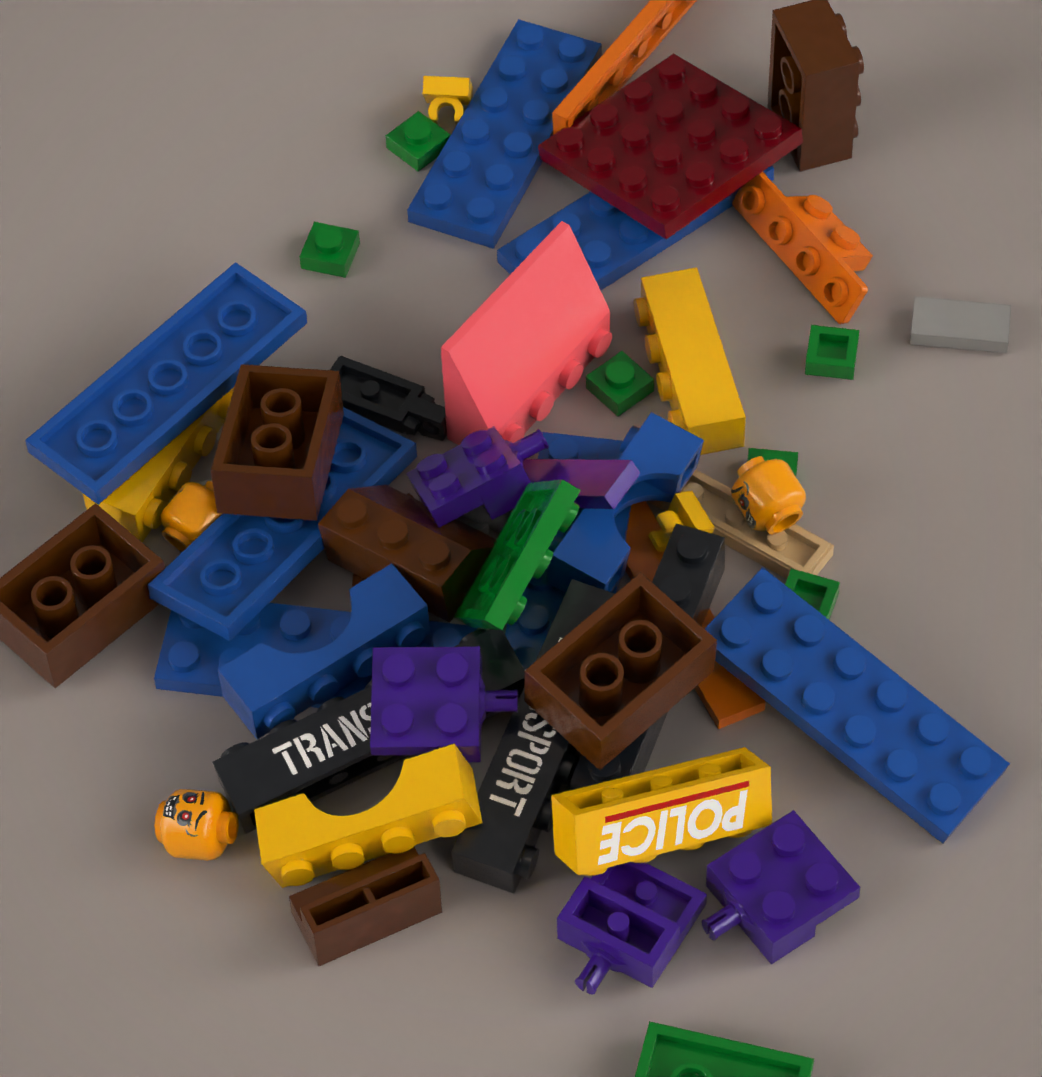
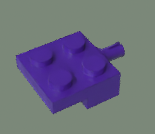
M492 427L488 430H479L469 434L462 440L460 445L443 454L427 456L417 464L415 469L407 472L406 475L439 528L481 505L493 520L514 509L528 483H531L523 468V460L544 449H548L549 446L539 429L512 443L504 440L497 429Z
M480 646L373 648L370 732L372 755H421L455 743L468 762H481V726L486 717V712L518 713V689H485L482 679Z
M793 810L707 864L706 887L724 908L703 919L701 923L706 934H709V938L713 941L739 925L772 965L815 937L816 926L857 900L860 896L861 887Z
M628 862L609 867L604 873L593 875L591 878L584 876L557 917V939L584 952L590 958L579 977L575 979L577 987L584 991L587 986V993L593 995L608 971L612 970L622 972L653 988L706 906L707 894L646 862Z

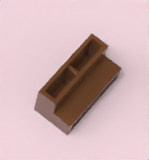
M415 847L403 853L383 855L357 868L348 870L289 896L291 913L318 966L442 913L440 880L425 853L419 855Z

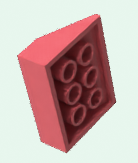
M561 221L441 346L447 439L453 443L460 445L462 440L469 434L479 430H488L492 427L497 429L504 440L512 443L524 438L526 431L536 421H542L548 416L554 401L565 389H572L578 383L585 367L594 358L602 357L608 350L612 341L610 309L575 235L567 223Z

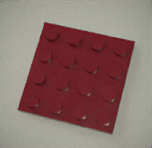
M673 53L573 121L571 127L561 129L539 144L538 149L540 160L667 240L803 143L802 128Z

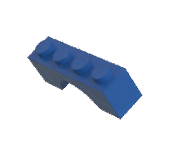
M652 412L640 428L633 425L621 444L620 452L622 454L618 460H632L640 471L639 477L615 509L579 508L572 522L573 525L566 535L561 532L555 535L548 548L553 551V557L549 564L546 582L565 593L572 579L613 592L625 574L631 549L618 532L614 518L622 510L635 503L643 501L671 503L675 493L681 492L696 470L704 440Z
M392 563L349 589L352 609L350 620L344 631L330 644L310 652L291 653L277 650L261 642L217 669L224 699L257 740L268 734L281 722L294 719L295 716L311 706L323 704L332 699L339 689L358 677L363 678L371 675L373 648L416 647L423 641L425 636L430 634L428 605Z

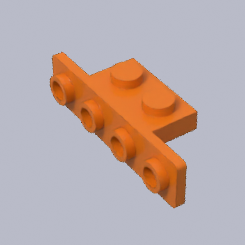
M761 172L740 187L732 202L733 207L837 323H848L868 292L867 285L854 271L865 270L873 255L860 242L859 235L853 229L845 226L832 212V206L828 201L817 195L786 197L767 175Z

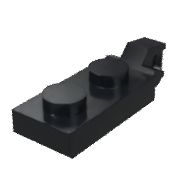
M339 356L330 370L339 371L344 408L402 434L405 432L407 435L415 436L418 431L422 436L443 441L447 436L445 407L435 404V398L425 393L424 386L344 356Z

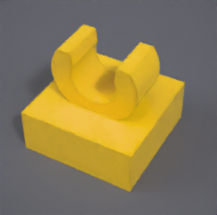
M423 76L422 94L426 103H430L428 108L430 120L438 124L440 109L450 106L455 109L454 121L457 125L464 113L462 105H469L473 97V86L470 78Z
M693 491L675 493L668 510L658 514L656 517L662 530L652 531L648 537L657 551L664 552L676 523L708 533H713L715 527Z

